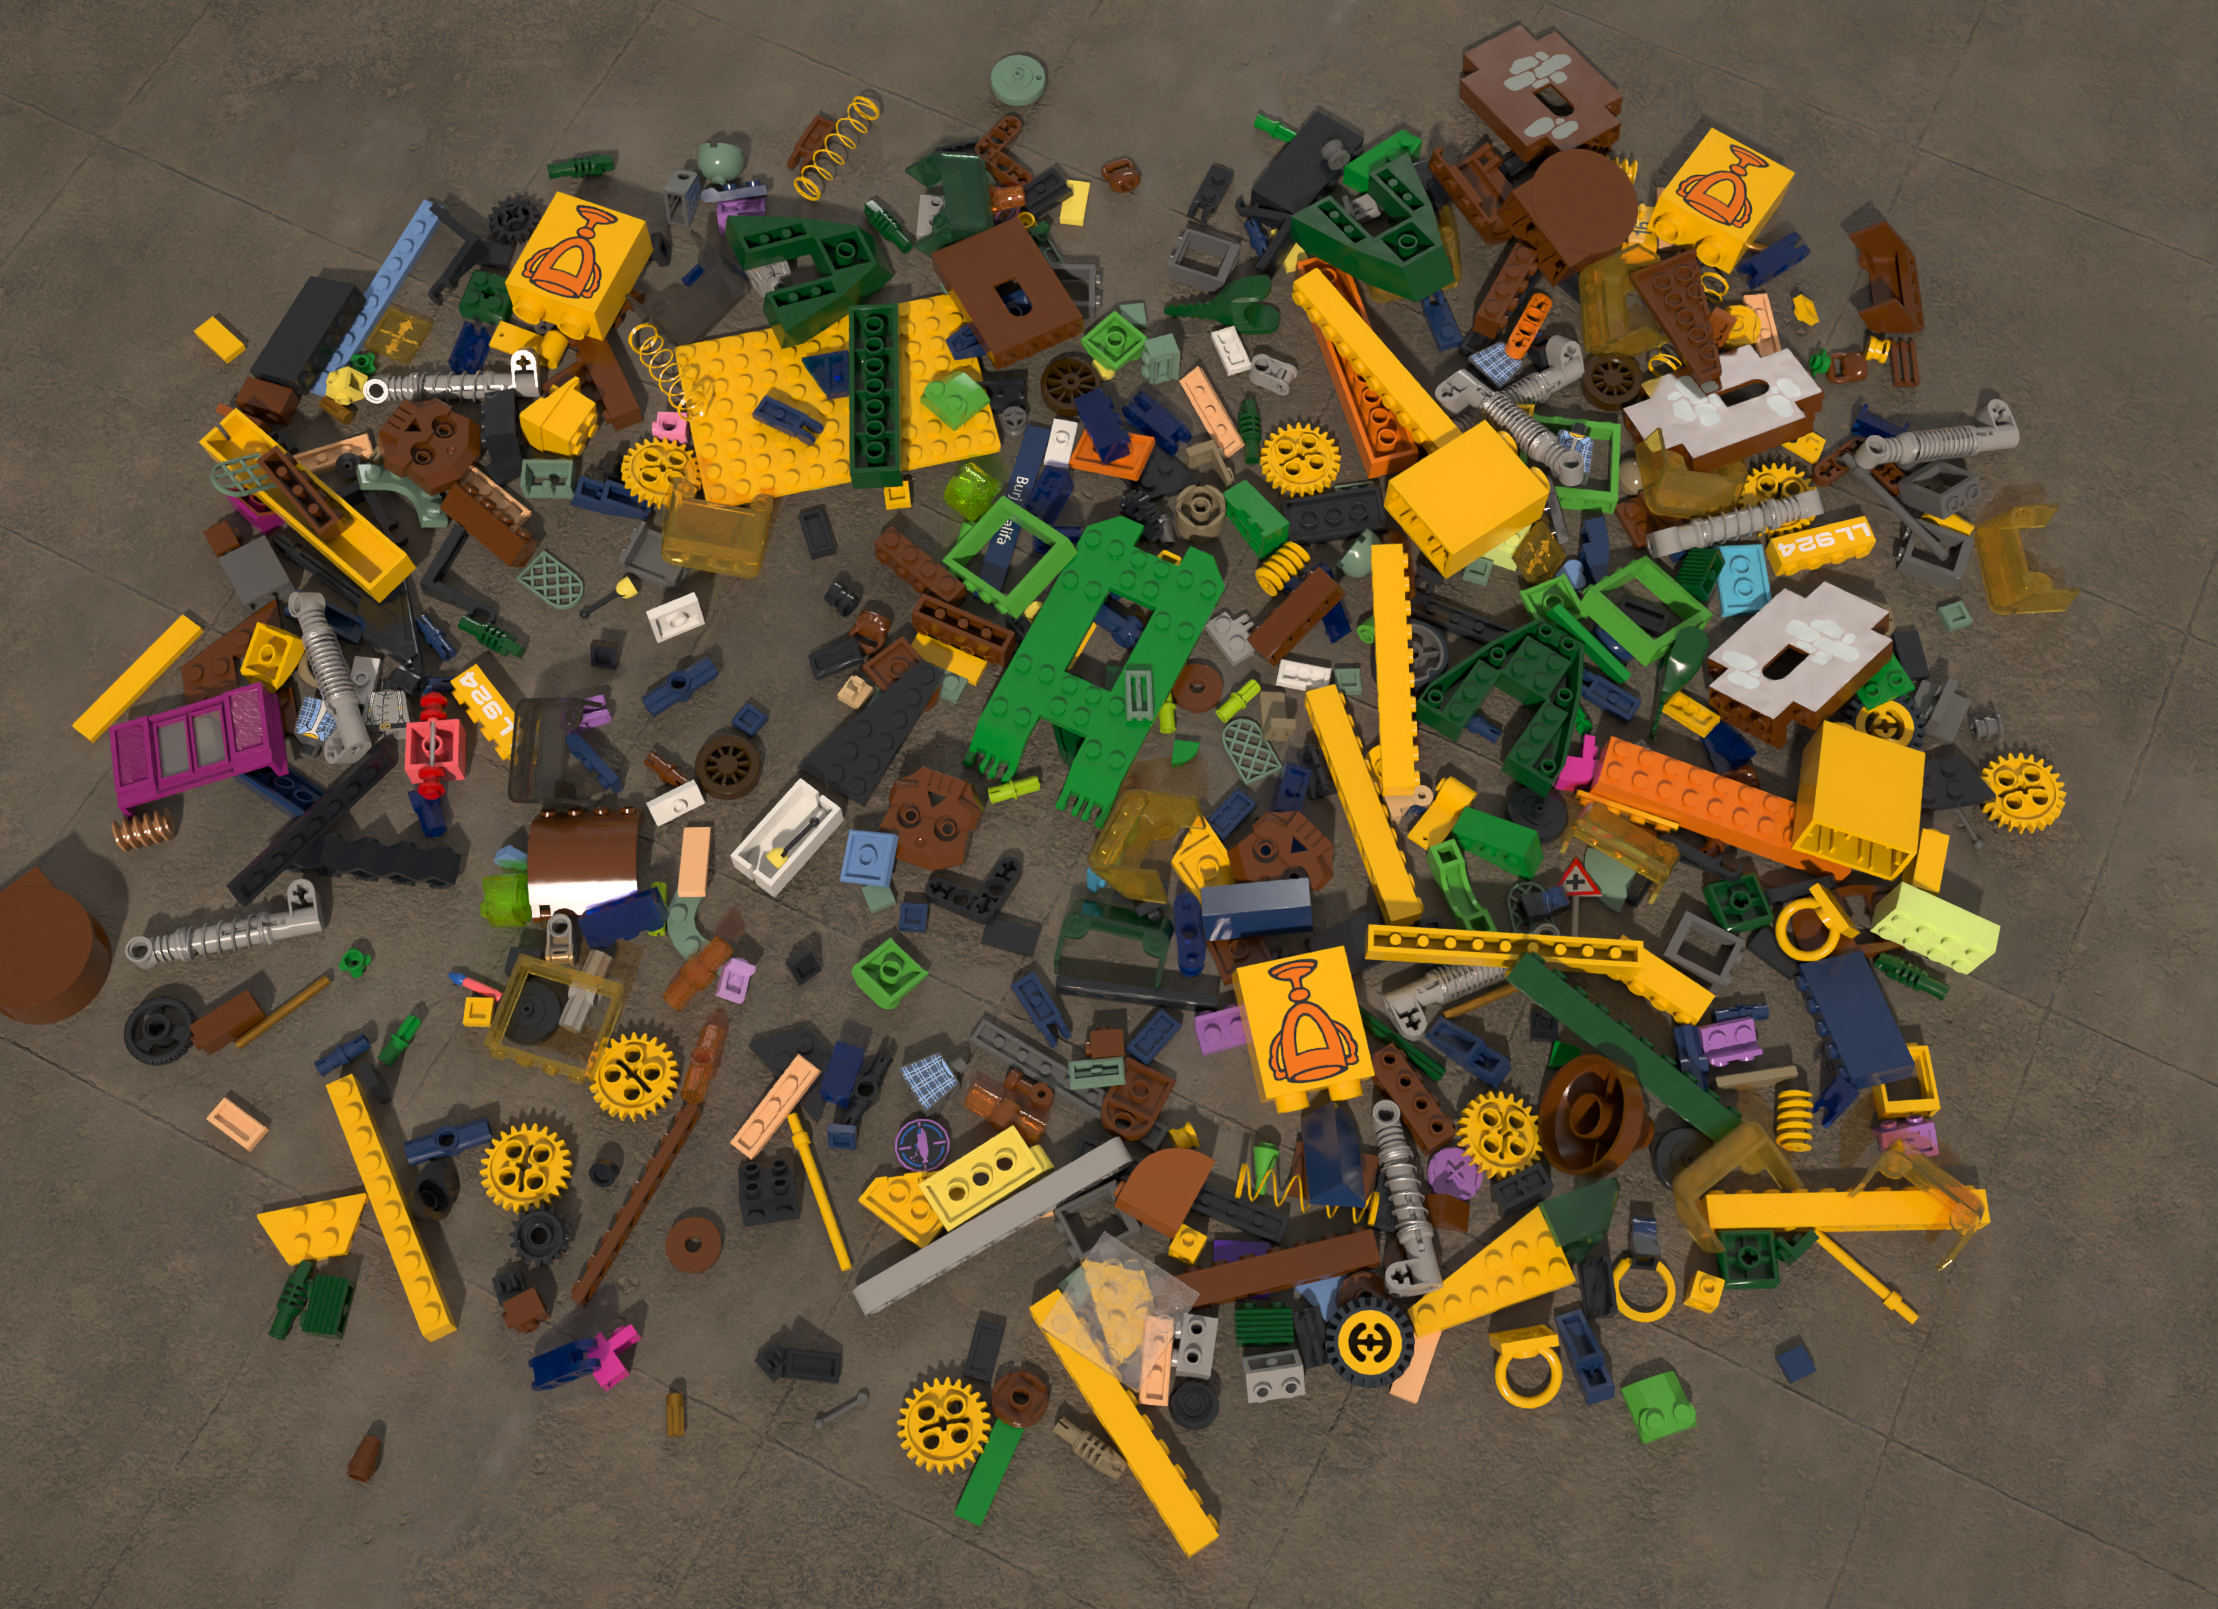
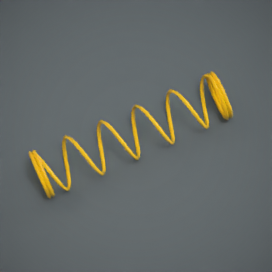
M856 96L853 99V103L849 104L847 108L849 118L839 119L836 123L837 134H829L824 139L826 150L815 151L813 154L814 165L803 167L801 177L795 178L794 187L806 199L817 201L822 195L819 188L811 180L803 177V172L806 168L814 167L825 179L833 180L832 175L828 171L816 165L815 155L818 152L826 151L835 162L842 165L845 164L841 156L827 149L826 140L828 137L837 135L846 146L856 149V145L851 139L839 134V122L850 120L857 130L862 133L868 132L862 123L850 118V107L853 105L857 113L868 120H876L879 117L877 106L868 98ZM859 99V100L865 101V102L868 103L869 105H867V104H865V103H861V102H856V100ZM857 104L871 108L876 113V116L866 115L858 108ZM853 121L860 124L866 131L859 129ZM842 137L849 140L854 147L847 144ZM830 153L839 157L842 163L837 161ZM820 170L826 172L831 179L826 177ZM797 181H803L808 190L818 197H812L803 192L798 186ZM806 183L812 186L816 193L812 191Z
M1712 272L1703 273L1700 277L1705 292L1713 296H1719L1720 300L1714 301L1707 296L1706 298L1714 303L1722 302L1721 296L1728 292V283L1721 275ZM1704 276H1713L1723 282L1726 290L1718 293L1708 289L1703 284L1702 278ZM1668 338L1660 342L1658 346L1659 354L1653 356L1648 362L1650 371L1656 377L1663 375L1654 370L1651 364L1653 360L1664 361L1674 371L1683 366L1676 357L1661 354L1662 343L1669 340ZM1663 356L1671 357L1677 360L1680 363V366L1676 367L1672 361Z
M647 323L635 327L630 332L628 343L633 351L640 355L641 362L649 368L652 378L659 381L661 391L668 395L669 402L677 409L679 417L684 421H693L700 418L708 407V401L702 392L697 390L686 394L678 407L671 400V396H679L690 390L693 385L692 378L682 377L671 386L669 393L661 386V382H670L681 375L683 372L682 364L672 363L668 365L660 374L659 379L652 373L651 368H661L671 362L674 355L673 351L670 349L659 351L653 356L650 365L646 364L642 359V355L653 354L660 350L664 344V339L658 335L656 327ZM643 327L653 328L655 336L648 338L642 347L633 346L632 338L637 330ZM654 338L650 344L644 346L650 339ZM657 338L662 340L661 346L651 353H642L643 350L652 347ZM663 351L671 353V359L666 364L656 367L651 366L654 358ZM679 365L681 367V372L675 378L661 380L664 371L670 366ZM686 378L691 381L689 388L684 392L671 394L672 388L678 381ZM700 397V400L694 406L682 408V405L690 398ZM702 399L704 400L703 410L696 416L687 418L681 415V410L694 408Z
M1247 1163L1241 1164L1235 1198L1238 1197L1239 1199L1241 1197L1246 1168L1248 1195L1251 1202L1257 1198L1267 1176L1272 1171L1275 1205L1277 1207L1282 1205L1292 1183L1298 1177L1301 1210L1305 1213L1311 1205L1309 1203L1305 1210L1303 1207L1302 1181L1298 1174L1292 1178L1283 1198L1278 1204L1274 1170L1270 1169L1266 1173L1252 1199L1249 1166ZM1375 1191L1369 1196L1366 1206L1362 1209L1357 1221L1355 1207H1352L1355 1224L1361 1220L1372 1198L1367 1226L1371 1228L1374 1226L1379 1205V1192ZM1326 1205L1327 1216L1329 1217V1219L1334 1216L1338 1206H1335L1332 1214L1330 1215L1329 1205Z

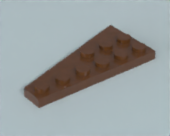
M1693 248L1630 273L1629 281L1698 385L1720 377L1722 367L1714 341L1713 326L1710 323V313L1704 286L1701 282L1700 267L1697 264L1696 249Z

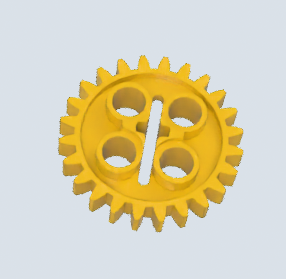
M1297 423L1296 429L1287 424L1286 431L1279 427L1277 435L1271 433L1270 441H1264V448L1261 449L1260 458L1261 473L1267 474L1266 482L1273 481V489L1279 486L1282 487L1281 494H1284L1287 490L1290 491L1292 498L1296 492H1299L1300 497H1304L1305 492L1313 496L1314 490L1323 493L1324 486L1330 488L1331 480L1335 481L1337 473H1339L1341 456L1338 455L1339 447H1333L1335 440H1327L1328 432L1320 435V427L1312 431L1310 430V424H1307L1305 429H1302L1300 423ZM1317 466L1320 469H1313L1312 467ZM1289 472H1293V473H1296L1297 475H1290V474H1288V473H1289Z
M654 437L653 443L644 439L643 446L635 443V448H629L628 455H624L621 467V480L625 481V489H631V497L639 495V503L647 500L648 507L653 503H657L658 509L661 508L662 504H666L668 510H671L673 503L678 506L681 505L684 498H696L697 491L701 489L702 480L697 457L693 458V450L685 451L686 444L678 447L677 440L670 444L667 437H664L663 442H659Z
M1772 463L1771 469L1768 470L1763 464L1761 472L1754 468L1752 476L1746 474L1744 482H1740L1738 488L1740 491H1737L1735 497L1738 499L1735 508H1740L1741 510L1747 508V504L1751 507L1757 505L1760 508L1761 500L1770 498L1775 500L1778 483L1782 484L1779 500L1789 496L1792 497L1786 491H1794L1796 494H1800L1817 488L1809 487L1812 481L1811 478L1802 479L1805 472L1802 471L1798 475L1795 474V466L1788 471L1786 470L1785 463H1783L1781 469H1777L1776 464ZM1767 486L1771 488V491H1765L1761 487ZM1815 516L1801 520L1797 519L1794 522L1791 520L1790 523L1785 522L1779 529L1773 531L1766 527L1764 533L1768 534V540L1770 541L1773 535L1780 537L1784 534H1792L1793 531L1795 533L1803 530L1802 528H1809V521L1813 522ZM1758 533V537L1760 538L1763 535L1762 533Z
M2011 753L2008 754L2006 760L1998 756L1996 763L1990 761L1987 768H1984L1981 773L1982 777L1980 778L1996 794V802L1985 803L1986 805L1982 809V813L1991 812L1989 821L1997 818L1999 820L1998 827L2000 828L2007 824L2008 832L2017 827L2019 834H2022L2025 828L2032 834L2036 826L2042 831L2046 824L2050 826L2053 824L2055 818L2059 817L2065 805L2063 799L2066 796V792L2060 791L2065 784L2063 782H2056L2060 774L2050 773L2053 768L2052 765L2044 768L2042 766L2044 759L2039 760L2037 763L2034 762L2032 754L2028 760L2024 759L2022 753H2019L2017 759ZM2025 777L2032 778L2034 782L2028 781ZM1999 781L2006 782L2009 786H2004ZM2033 800L2041 802L2042 805L2036 804ZM2007 804L2015 806L2016 809H2011Z
M633 1032L631 1040H627L625 1035L622 1034L620 1043H617L612 1038V1047L610 1049L602 1046V1050L605 1053L603 1056L595 1054L594 1057L599 1064L590 1065L591 1070L596 1073L588 1076L590 1082L595 1083L589 1087L592 1093H597L593 1097L596 1103L602 1102L600 1105L603 1111L609 1109L611 1117H614L619 1112L621 1121H624L628 1114L633 1122L636 1121L637 1114H641L644 1120H647L648 1111L657 1115L656 1107L660 1105L666 1108L664 1099L674 1098L669 1090L678 1089L677 1083L672 1081L680 1078L679 1073L673 1071L679 1067L677 1061H671L675 1057L673 1052H666L668 1047L665 1043L658 1046L659 1040L657 1037H654L649 1042L647 1033H644L641 1039H638L636 1033ZM636 1053L641 1055L637 1062H628L631 1055ZM617 1061L624 1063L652 1091L647 1093L634 1078H630L627 1072L616 1064ZM651 1072H660V1076L656 1080H647ZM612 1074H621L618 1081L608 1082ZM632 1091H639L640 1095L637 1099L632 1101L627 1099Z
M1489 1091L1485 1096L1480 1094L1475 1098V1101H1470L1467 1104V1108L1460 1112L1464 1118H1460L1457 1121V1124L1462 1128L1456 1131V1135L1463 1137V1140L1458 1142L1457 1146L1466 1148V1151L1461 1154L1462 1157L1470 1155L1471 1160L1468 1165L1472 1166L1475 1163L1479 1165L1477 1169L1478 1174L1483 1170H1487L1488 1179L1496 1174L1498 1181H1501L1505 1177L1508 1178L1532 1166L1540 1160L1537 1154L1543 1151L1541 1146L1538 1145L1540 1143L1539 1135L1537 1134L1538 1125L1534 1123L1538 1119V1115H1529L1532 1107L1529 1106L1524 1109L1522 1107V1098L1516 1103L1513 1102L1514 1097L1512 1093L1505 1099L1502 1091H1499L1495 1097L1492 1091ZM1483 1117L1490 1121V1126L1484 1122ZM1509 1119L1516 1124V1128L1511 1126ZM1484 1143L1489 1145L1491 1153L1484 1148ZM1510 1146L1516 1149L1517 1155L1512 1153Z
M523 1123L519 1132L514 1126H511V1135L509 1136L503 1131L500 1132L503 1140L499 1142L492 1139L491 1141L495 1145L494 1150L485 1149V1152L490 1157L489 1159H481V1163L487 1167L480 1171L482 1177L487 1178L481 1182L484 1188H489L486 1194L490 1198L495 1196L493 1202L497 1206L503 1203L505 1211L510 1210L513 1206L516 1214L520 1213L522 1207L529 1214V1206L533 1205L539 1210L540 1205L544 1202L549 1206H553L551 1197L561 1198L562 1196L558 1192L559 1188L568 1189L567 1184L563 1180L572 1178L571 1173L566 1169L573 1167V1163L570 1160H565L571 1156L569 1150H563L567 1144L564 1140L558 1141L560 1136L556 1132L550 1135V1130L546 1126L540 1132L539 1126L534 1123L531 1130ZM534 1145L529 1156V1147ZM514 1149H522L519 1157L510 1158V1154ZM541 1153H550L546 1161L537 1162L538 1156ZM528 1163H529L532 1168H531V1169H526L525 1174H524L521 1170H522V1168H523V1169L527 1168V1167H528ZM516 1175V1179L511 1185H504V1180L507 1176ZM543 1179V1184L540 1188L531 1189V1185L535 1180ZM524 1182V1190L523 1192H519Z
M946 1377L944 1385H941L938 1379L935 1378L934 1387L931 1388L924 1382V1391L922 1393L914 1389L913 1392L916 1398L914 1400L910 1398L905 1399L910 1406L909 1409H900L905 1419L898 1420L897 1424L905 1429L898 1432L897 1435L899 1438L907 1439L901 1444L903 1450L910 1449L907 1454L910 1460L917 1457L915 1464L918 1467L927 1462L926 1470L928 1472H931L934 1466H937L938 1473L942 1475L945 1467L948 1466L951 1473L954 1474L955 1465L957 1464L965 1470L966 1459L975 1463L976 1459L973 1453L975 1451L984 1453L980 1442L989 1443L990 1441L983 1434L984 1432L992 1431V1427L984 1423L991 1419L990 1413H982L988 1405L986 1402L978 1403L982 1397L979 1392L971 1395L972 1385L969 1384L962 1389V1381L960 1379L953 1386L949 1377ZM953 1403H963V1409L960 1413H949V1408ZM925 1409H935L932 1419L928 1421L921 1419V1414ZM966 1418L970 1419V1421L965 1424L957 1423L963 1421ZM944 1419L949 1423L946 1431H942L940 1428ZM934 1427L933 1429L926 1430L924 1433L919 1432L921 1428ZM961 1430L967 1431L968 1438L965 1442H954L957 1432ZM931 1437L940 1438V1443L935 1449L926 1448V1442Z

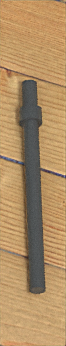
M1846 453L1841 458L1853 471L1852 475L1859 482L1863 481L1941 561L1948 558L1949 553L1870 475L1871 471L1869 469L1860 467L1850 453Z

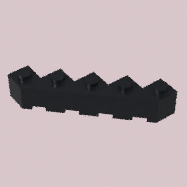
M328 832L319 837L286 870L304 874L305 869L314 870L320 876L341 878L343 873L355 876L356 880L378 882L379 878H386L392 880L393 884L415 886L416 882L428 883L432 889L441 890L455 885L462 855L452 852V848L444 845H438L435 848L424 851L416 848V845L412 842L400 841V843L387 847L372 837H363L357 841L348 842L343 840L341 835Z

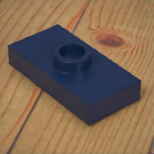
M1237 788L1206 821L1223 843L1249 817L1258 804Z
M1161 1008L1127 1045L1126 1050L1142 1064L1148 1066L1179 1032L1182 1024Z

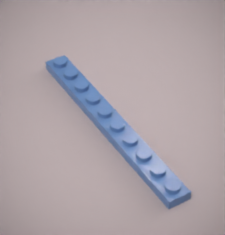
M424 200L364 293L363 296L367 299V302L310 390L311 393L323 397L326 395V380L329 373L342 367H351V357L359 354L442 221L429 210L434 203Z

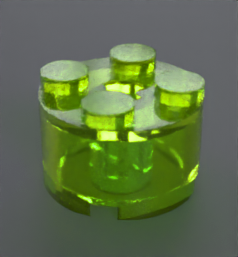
M969 462L959 469L962 473L958 478L955 476L951 478L945 489L943 499L946 501L945 505L968 521H974L981 515L984 516L993 506L991 502L1001 490L1002 484L974 463Z
M525 873L483 877L482 888L485 893L484 902L480 904V913L482 918H487L492 928L528 926L525 922H530L532 919L529 893H527L526 888L528 876Z

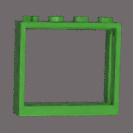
M1534 414L1533 419L1537 420V422L1541 423V425L1545 426L1555 435L1562 429L1571 432L1574 423H1582L1587 427L1585 436L1611 441L1609 492L1554 487L1559 506L1562 509L1613 514L1618 502L1621 424L1609 421L1595 422L1586 419L1576 420L1560 416L1547 417ZM1517 448V456L1527 466V454L1520 450V448Z
M1002 496L942 562L948 568L947 571L956 579L961 580L968 591L971 593L978 592V596L985 603L990 604L992 602L995 604L994 607L1002 615L1008 613L1017 619L1078 552L1069 538L1005 496ZM1010 519L1052 548L1006 597L967 570L965 566L1006 521Z
M1644 556L1637 561L1633 559L1625 568L1619 567L1610 577L1606 575L1596 585L1590 584L1583 591L1584 597L1578 605L1580 609L1645 667L1669 652L1681 629L1693 626L1703 630L1713 616L1707 608L1648 556ZM1637 578L1681 617L1684 622L1653 640L1606 598L1605 595Z

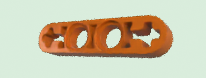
M1536 293L1532 296L1505 345L1504 350L1509 357L1522 359L1525 356L1552 306V301L1548 296L1542 293ZM1537 305L1541 306L1540 310L1536 308ZM1527 316L1534 318L1537 322L1530 320ZM1520 330L1527 332L1530 336L1524 335ZM1516 343L1521 344L1519 348L1515 346Z

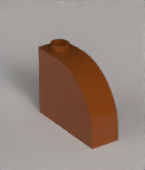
M1169 1148L1157 1151L1143 1159L1135 1167L1127 1182L1121 1180L1113 1194L1118 1197L1114 1207L1165 1236L1174 1239L1216 1161L1200 1152L1186 1148Z

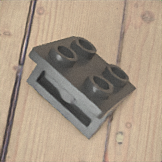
M1949 677L1944 685L1939 684L1938 686L1922 680L1913 701L1915 705L1913 707L1915 710L1921 709L1920 719L1925 718L1926 723L1923 728L1926 729L1927 734L1951 744L1971 701L1954 693L1959 683L1956 679Z

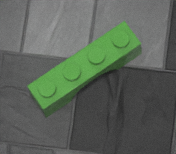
M1455 839L1431 846L1428 850L1426 861L1458 930L1497 932L1488 910L1481 907L1470 888L1465 870V861Z

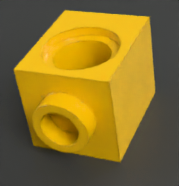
M1182 1223L1169 1247L1168 1256L1188 1267H1194L1206 1245L1207 1236Z
M1697 1271L1689 1280L1683 1304L1711 1314L1718 1307L1725 1280Z

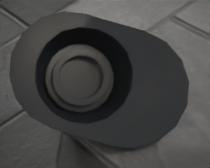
M432 1161L421 1170L414 1188L408 1195L409 1208L413 1213L412 1219L442 1220L448 1216L460 1188L459 1177L449 1164L443 1161Z

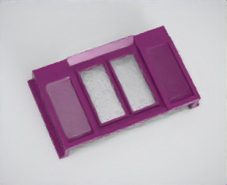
M262 682L227 691L223 695L153 716H144L109 727L118 808L123 812V817L127 818L129 822L133 821V816L136 815V805L266 766H270L279 777L289 774L279 695L277 693L271 694Z

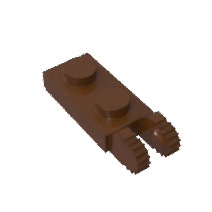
M816 115L795 145L794 151L788 159L787 168L791 170L796 168L800 157L805 158L800 166V174L803 167L813 165L814 152L825 149L824 139L829 134H835L836 122ZM833 136L828 137V139L826 140V146ZM823 151L815 155V162ZM812 167L806 168L803 175L806 176Z

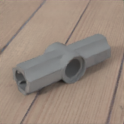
M590 950L580 975L576 976L570 985L568 992L569 1000L559 1021L561 1027L574 1033L582 1032L592 1007H596L601 1000L604 990L603 983L613 962L611 956L598 950Z

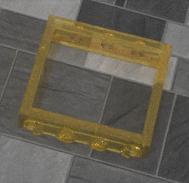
M519 953L483 1045L490 1052L489 1055L498 1060L504 1061L507 1057L516 1060L515 1063L525 1068H531L532 1065L540 1067L543 1073L551 1076H557L558 1073L567 1075V1079L574 1083L583 1084L584 1081L593 1083L627 990L621 983ZM528 973L612 998L585 1070L501 1044Z

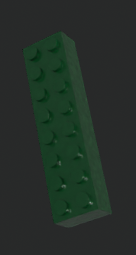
M898 303L849 306V471L853 489L903 486L901 318Z

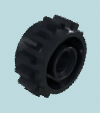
M541 1204L539 1211H537L534 1205L529 1206V1214L521 1211L518 1213L521 1220L512 1221L511 1224L516 1228L514 1232L509 1233V1236L514 1237V1242L510 1244V1247L517 1248L518 1252L515 1255L517 1258L521 1256L526 1257L525 1264L528 1265L534 1260L536 1267H541L543 1260H545L547 1265L553 1264V1257L560 1260L563 1258L561 1251L570 1249L566 1242L567 1239L573 1238V1235L568 1233V1228L572 1224L564 1222L565 1213L556 1214L557 1207L554 1206L548 1211L546 1204ZM539 1227L544 1228L547 1232V1240L544 1243H539L535 1239V1231Z

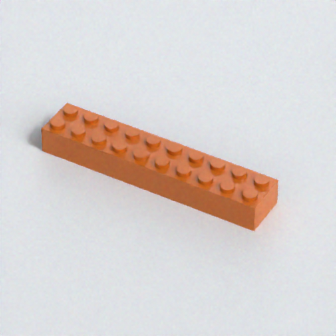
M1317 257L1296 263L1295 280L1318 268L1372 329L1351 275ZM1311 322L1368 479L1404 471L1416 464L1419 451L1412 433L1398 422L1397 416L1391 409H1387L1383 405L1379 395L1369 389L1366 380L1360 374L1355 373L1351 363L1346 357H1342L1338 353L1336 346L1331 340H1327L1324 337L1320 327L1316 323Z
M1613 736L1610 737L1602 748L1590 794L1677 823L1680 827L1710 838L1720 839L1724 843L1818 877L1835 875L1837 884L1851 873L1852 868L1791 849L1797 803Z

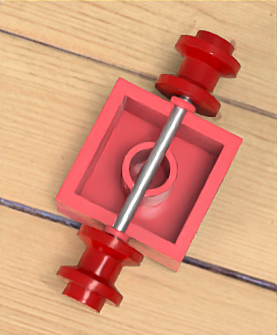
M429 692L421 698L420 704L426 708V710L420 713V720L422 722L406 723L405 771L412 784L421 783L418 785V793L430 800L437 799L445 793V786L440 782L465 780L466 732L459 719L447 720V714L442 709L447 706L448 700L438 692Z

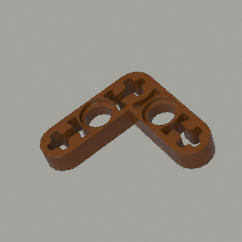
M1006 116L976 144L972 158L979 166L1016 192L1033 181V177L1029 171L1003 153L1018 138L1022 128V123L1017 117ZM992 138H999L1003 143L996 144L992 141ZM1003 164L1008 170L1002 171L998 169L997 165Z
M1863 436L1854 437L1819 462L1811 474L1813 483L1820 487H1827L1848 473L1851 469L1847 465L1841 466L1837 464L1835 458L1843 457L1846 453H1850L1854 457L1852 454L1856 447L1859 448L1867 438ZM1892 462L1881 464L1883 466L1882 470L1869 469L1871 471L1870 475L1891 496L1900 494L1899 485H1892L1890 481L1899 482L1906 478V476ZM1829 468H1831V471L1829 472L1828 476H1826V475L1821 476V475H1820V473L1823 474V473H1825L1826 471H1828Z

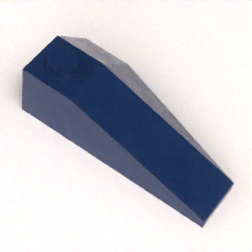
M1022 289L1001 298L1008 311L1014 316H1025L1032 310V304ZM968 324L945 340L954 360L986 356Z

